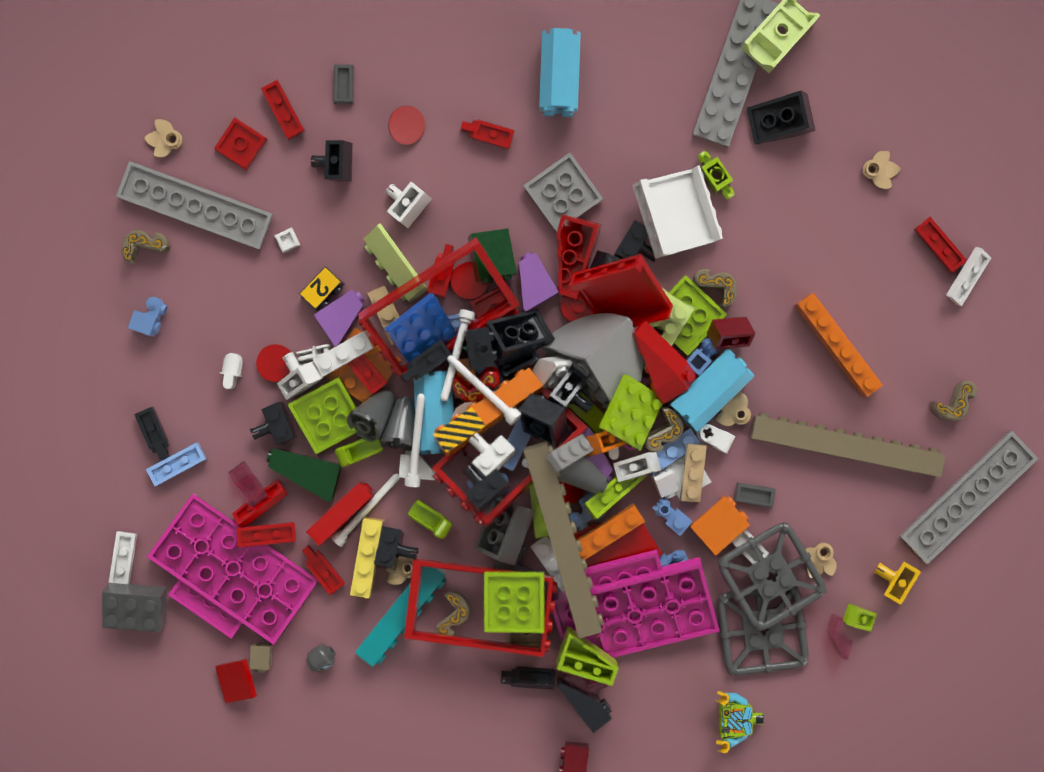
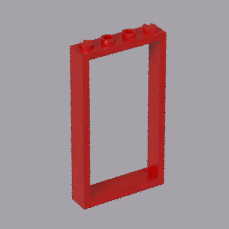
M474 238L358 313V324L363 331L367 330L369 332V339L372 344L379 346L381 349L380 355L385 362L388 360L391 363L390 369L395 376H401L408 370L406 368L408 364L406 363L403 366L400 364L369 318L472 251H476L506 297V300L474 319L468 325L467 330L485 327L487 321L499 319L519 306L517 299L477 238ZM457 335L445 343L448 350L455 346Z
M543 388V392L538 395L548 400L552 392L548 388ZM569 408L565 411L566 420L574 432L559 447L587 432V426ZM465 445L451 456L447 457L445 455L432 467V477L437 483H443L447 487L445 490L452 498L456 496L461 501L459 505L466 512L470 510L475 515L473 519L480 526L483 524L487 528L533 484L532 476L530 473L488 515H485L482 511L478 514L465 499V493L442 471L467 446Z
M418 558L413 560L405 639L544 657L545 653L549 652L551 640H547L548 632H552L553 621L549 619L550 613H554L555 601H552V594L557 591V581H554L555 576L544 575V582H547L544 607V633H541L540 647L415 631L423 566L484 574V572L519 571Z

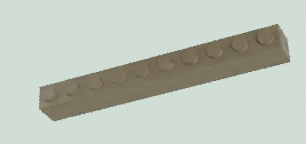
M759 413V416H753L749 434L751 439L942 477L946 455L940 454L939 449L928 448V451L921 450V446L910 444L909 447L902 446L903 442L891 440L890 443L883 442L884 438L872 436V439L864 438L865 434L853 432V435L845 434L846 430L834 428L833 432L827 430V426L816 424L815 428L809 427L808 422L797 420L796 424L790 423L789 419L784 417H778L777 420L770 419L771 415Z
M546 441L525 447L524 453L580 639L601 633V626L604 625L602 615L597 614L595 608L599 607L596 595L592 596L590 589L593 588L591 577H586L585 570H588L585 558L581 559L579 553L583 551L580 540H576L574 536L577 529L575 522H570L568 514H572L569 502L565 503L563 495H566L564 484H559L558 477L561 476L560 471L557 473L546 457L550 452L554 451L553 447L548 446Z

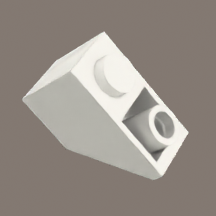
M556 356L540 358L532 371L542 383L543 388H555L567 373L572 362L571 360Z

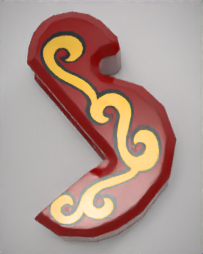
M494 366L486 367L477 378L486 387L491 386L492 389H495L500 382V373ZM455 373L452 382L454 393L466 402L477 403L481 401L484 395L472 383L469 384Z

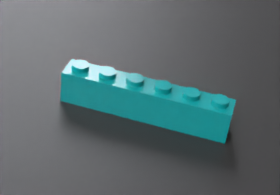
M423 566L417 617L422 612L420 607L424 602L428 605L435 596L432 592L436 587L440 590L447 581L444 579L446 573L440 568ZM410 584L355 651L359 657L372 667L376 663L380 665L386 657L384 652L388 648L392 650L398 642L396 637L400 633L403 635L405 633Z

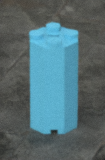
M552 28L550 33L547 34L546 30L542 31L539 111L543 112V116L553 117L554 114H562V117H573V113L578 111L581 32L577 31L575 35L572 29Z
M726 349L694 380L690 388L678 395L669 406L680 415L691 429L698 432L755 375L746 367L747 364L740 357L736 359L735 354L730 349Z
M447 371L429 372L422 378L414 379L415 413L418 394L425 396L419 454H429V450L430 454L444 453L434 440L433 434L440 425L450 423L454 413L453 385L451 386L448 400L442 401L440 398Z

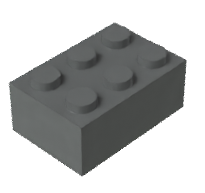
M499 496L491 503L488 514L504 499V497ZM514 501L487 528L483 525L474 549L497 561L515 565L535 510Z
M108 583L102 592V628L161 632L166 624L167 587Z

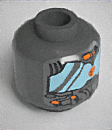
M319 644L307 653L306 663L311 671L322 673L334 665L336 653L331 646Z

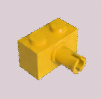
M906 562L902 563L898 571H893L879 563L877 567L884 572L876 569L874 574L889 581L888 584H890L884 595L902 605L921 571Z

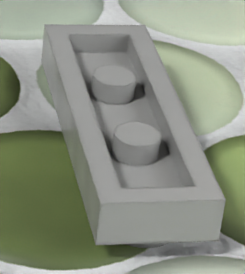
M581 434L550 452L546 457L558 473L593 451V448L590 446L589 441Z

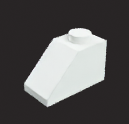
M406 450L405 454L400 455V478H405L407 473L410 472L412 451ZM419 455L417 470L419 478L435 480L432 477V467Z
M656 452L645 453L613 463L618 482L661 471Z
M667 468L651 476L661 498L669 499L676 495L675 492L679 488L672 469Z

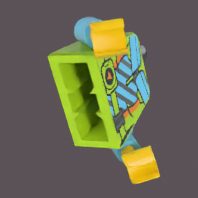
M717 691V694L721 695V698L715 701L719 703V736L721 739H724L723 741H716L717 745H721V749L717 750V752L727 753L729 748L741 743L748 738V735L753 733V725L763 724L764 717L763 713H753L752 706L748 703L747 699L739 694Z

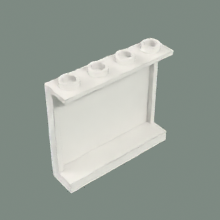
M700 165L690 170L650 180L643 179L632 185L655 259L714 243L723 238L722 229L718 224L716 211L712 206L710 192L706 187L704 173L701 171Z

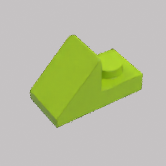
M848 604L843 622L851 627L871 632L877 613Z

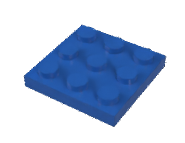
M432 293L428 294L384 328L407 364L439 340H442L445 344L457 335L443 308Z

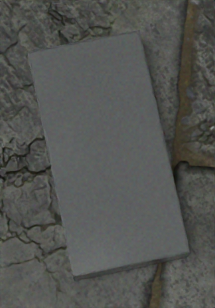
M334 65V104H354V65Z
M737 482L734 501L773 508L776 489Z

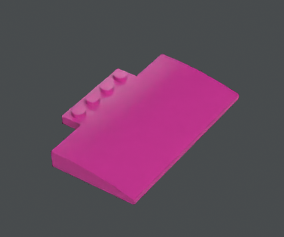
M192 493L150 551L147 558L179 579L168 594L171 598L232 639L241 625L244 624L273 645L276 644L318 583V580L269 545L238 548L236 528L239 526L237 523Z
M653 550L590 566L588 570H585L586 577H591L593 588L590 589L592 596L596 595L599 607L595 608L597 614L602 615L604 625L601 626V633L584 638L613 658L720 632L700 557L662 567L658 551ZM565 591L552 594V601H555L553 615L561 641L564 638L567 626L577 632Z

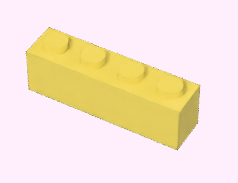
M369 517L363 518L350 592L352 596L370 598L372 596L376 573L374 561L385 520Z

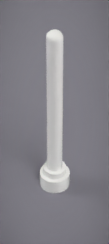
M460 309L458 316L461 324L452 356L459 360L465 339L464 330H467L468 325L473 322L475 317L474 312ZM449 364L440 396L442 401L448 400L456 371L451 364Z
M448 356V362L504 413L505 420L510 425H513L521 417L522 414L516 408H509L454 356Z
M418 394L410 472L407 473L404 483L405 486L409 487L420 486L421 478H419L417 470L425 402L423 394Z
M395 473L342 531L339 530L330 537L338 546L343 547L347 542L348 534L400 479L399 474Z

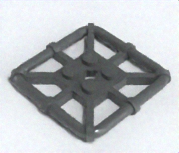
M787 522L777 524L754 538L750 537L746 543L725 554L717 563L723 578L733 593V599L739 603L750 624L756 631L760 632L772 627L790 615H796L797 611L818 600L827 590L821 575L811 560V554L805 550L797 534ZM780 532L775 552L764 558L757 545ZM786 533L800 557L788 564L781 554ZM751 548L759 559L758 562L749 567L729 562ZM804 562L817 586L797 581L791 568ZM727 567L747 572L753 584L740 591ZM770 571L777 574L775 581L767 580ZM794 586L816 591L794 605H791L784 593ZM757 589L762 598L758 619H756L744 598L745 595ZM780 595L787 609L764 622L768 602Z
M794 586L786 591L788 600L792 596L794 597V604L802 600L798 586ZM757 589L744 597H756L757 610L752 612L756 619H758L762 598ZM732 591L718 596L717 607L721 631L719 632V638H722L727 673L730 675H747L763 672L770 674L771 671L794 669L808 664L809 652L805 629L807 622L804 621L803 608L796 612L797 622L782 624V621L768 628V631H765V634L762 635L761 632L756 631L750 624L744 612L728 600L733 599ZM783 600L775 608L766 609L764 622L781 612L785 606ZM725 604L741 615L743 629L728 631ZM798 628L801 656L784 643L783 630ZM744 635L745 648L732 663L729 637ZM782 647L797 660L770 664L768 649ZM750 651H763L764 665L738 668Z

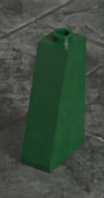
M273 448L272 451H269L267 456L269 468L327 502L334 501L342 469L339 463L279 448Z

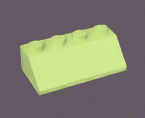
M379 223L364 238L366 242L364 247L370 255L374 253L377 257L375 262L381 270L385 269L389 275L386 278L391 285L396 284L397 287H400L417 276V273ZM423 283L402 296L401 299L403 301L407 299L411 303L426 292L427 287Z

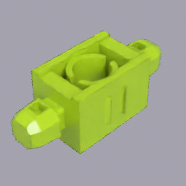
M703 151L698 155V160L704 165L701 167L704 179L715 194L721 190L722 196L727 200L735 195L732 187L728 186L733 181L732 177L718 157L711 160L708 152ZM712 171H717L720 173V180H716L712 177Z

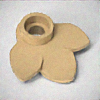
M156 119L155 127L157 131H153L144 137L149 145L155 147L154 156L156 157L169 155L172 149L179 148L183 142L182 135L173 129L170 122L163 119ZM172 137H176L175 143L170 142Z
M889 151L876 153L873 159L867 161L862 168L863 175L868 179H872L874 185L881 189L892 188L890 178L901 170L897 164L889 161ZM869 167L874 168V173L869 172Z
M739 391L721 409L722 412L717 415L715 420L724 426H732L735 423L739 425L747 424L751 419V411L747 408L748 399L746 395ZM744 412L745 416L743 418H739L738 413Z
M819 543L815 548H806L805 550L811 554V560L819 574L825 572L833 576L837 564L833 558L834 551L832 546L827 543ZM822 549H826V554L824 556L820 554V551ZM807 568V573H808L809 577H810V578H813L812 575L810 574L808 568Z
M399 557L396 571L386 569L390 572L387 582L392 585H400L407 578H411L413 559ZM407 565L411 566V570L409 572L406 571Z

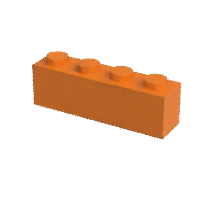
M634 503L576 539L580 540L583 551L579 552L581 559L585 558L586 560L645 522Z

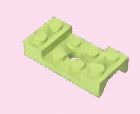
M782 0L744 42L740 49L770 73L817 21L820 15L807 12L796 0ZM777 27H783L786 30V34L779 33Z
M663 289L673 304L670 319L651 323L650 325L653 328L661 326L664 330L661 336L672 346L695 307L682 302ZM643 357V369H645L646 363Z

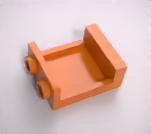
M722 495L714 505L689 525L715 556L750 526L747 522L749 517L742 510L739 512L734 507L737 504L730 496L726 498Z

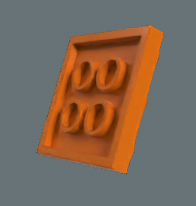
M354 327L345 341L362 331ZM372 344L374 348L366 352L365 355L385 380L388 381L393 374L390 369L392 365L388 360L384 361L379 353L381 351L379 346ZM396 356L398 361L401 363L402 360ZM348 364L325 376L330 380L339 376L348 393L362 403L373 396Z

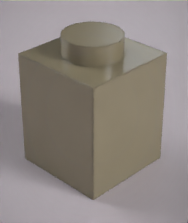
M253 643L250 646L249 669H255L257 673L267 672L272 667L273 644Z

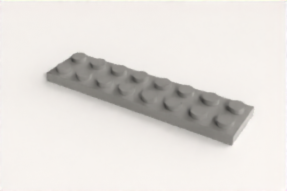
M770 0L739 1L695 125L693 136L727 148L729 147L758 63L740 48L779 3Z
M131 161L127 165L116 195L117 198L261 250L273 218L272 213Z
M1008 431L906 528L899 537L925 564L930 563L1038 460L1037 456L1013 431Z

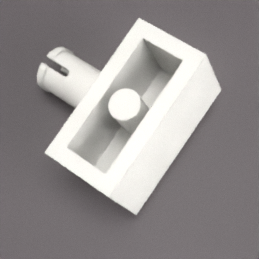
M410 182L403 192L394 184H391L389 187L394 192L387 188L386 194L394 199L395 202L387 212L405 227L409 228L432 198L413 182Z
M293 352L282 357L290 373L277 384L286 400L303 394L323 379L314 361L300 366Z
M479 433L474 434L475 437L472 436L469 440L480 452V455L472 464L482 477H486L495 468L498 471L515 455V448L502 435L492 444H488Z

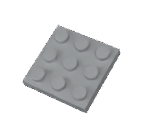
M568 153L523 185L556 233L562 214L578 218L603 200L571 153Z

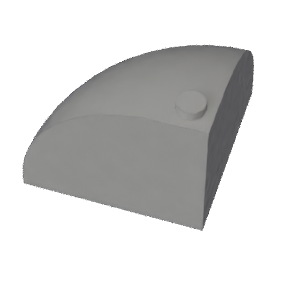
M600 313L579 318L553 332L554 341L541 347L548 357L556 356L571 360L572 365L568 371L573 367L588 378L580 392L593 402L598 400L603 404L602 408L607 410L624 374L641 382L643 356L639 354L633 336L635 331L632 326L633 322L626 316Z

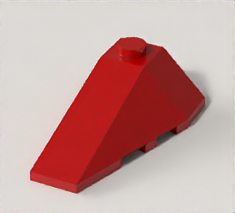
M562 214L557 230L559 294L578 299L580 290L572 292L569 288V283L573 273L588 269L602 224Z
M642 320L633 332L639 354L644 357L646 363L645 371L649 373L652 380L650 383L651 389L661 404H664L687 391L697 378V375L690 364L646 320Z

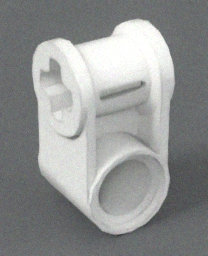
M705 424L696 432L699 440L725 454L728 453L735 439L734 435L710 424ZM708 429L710 436H705L703 430Z

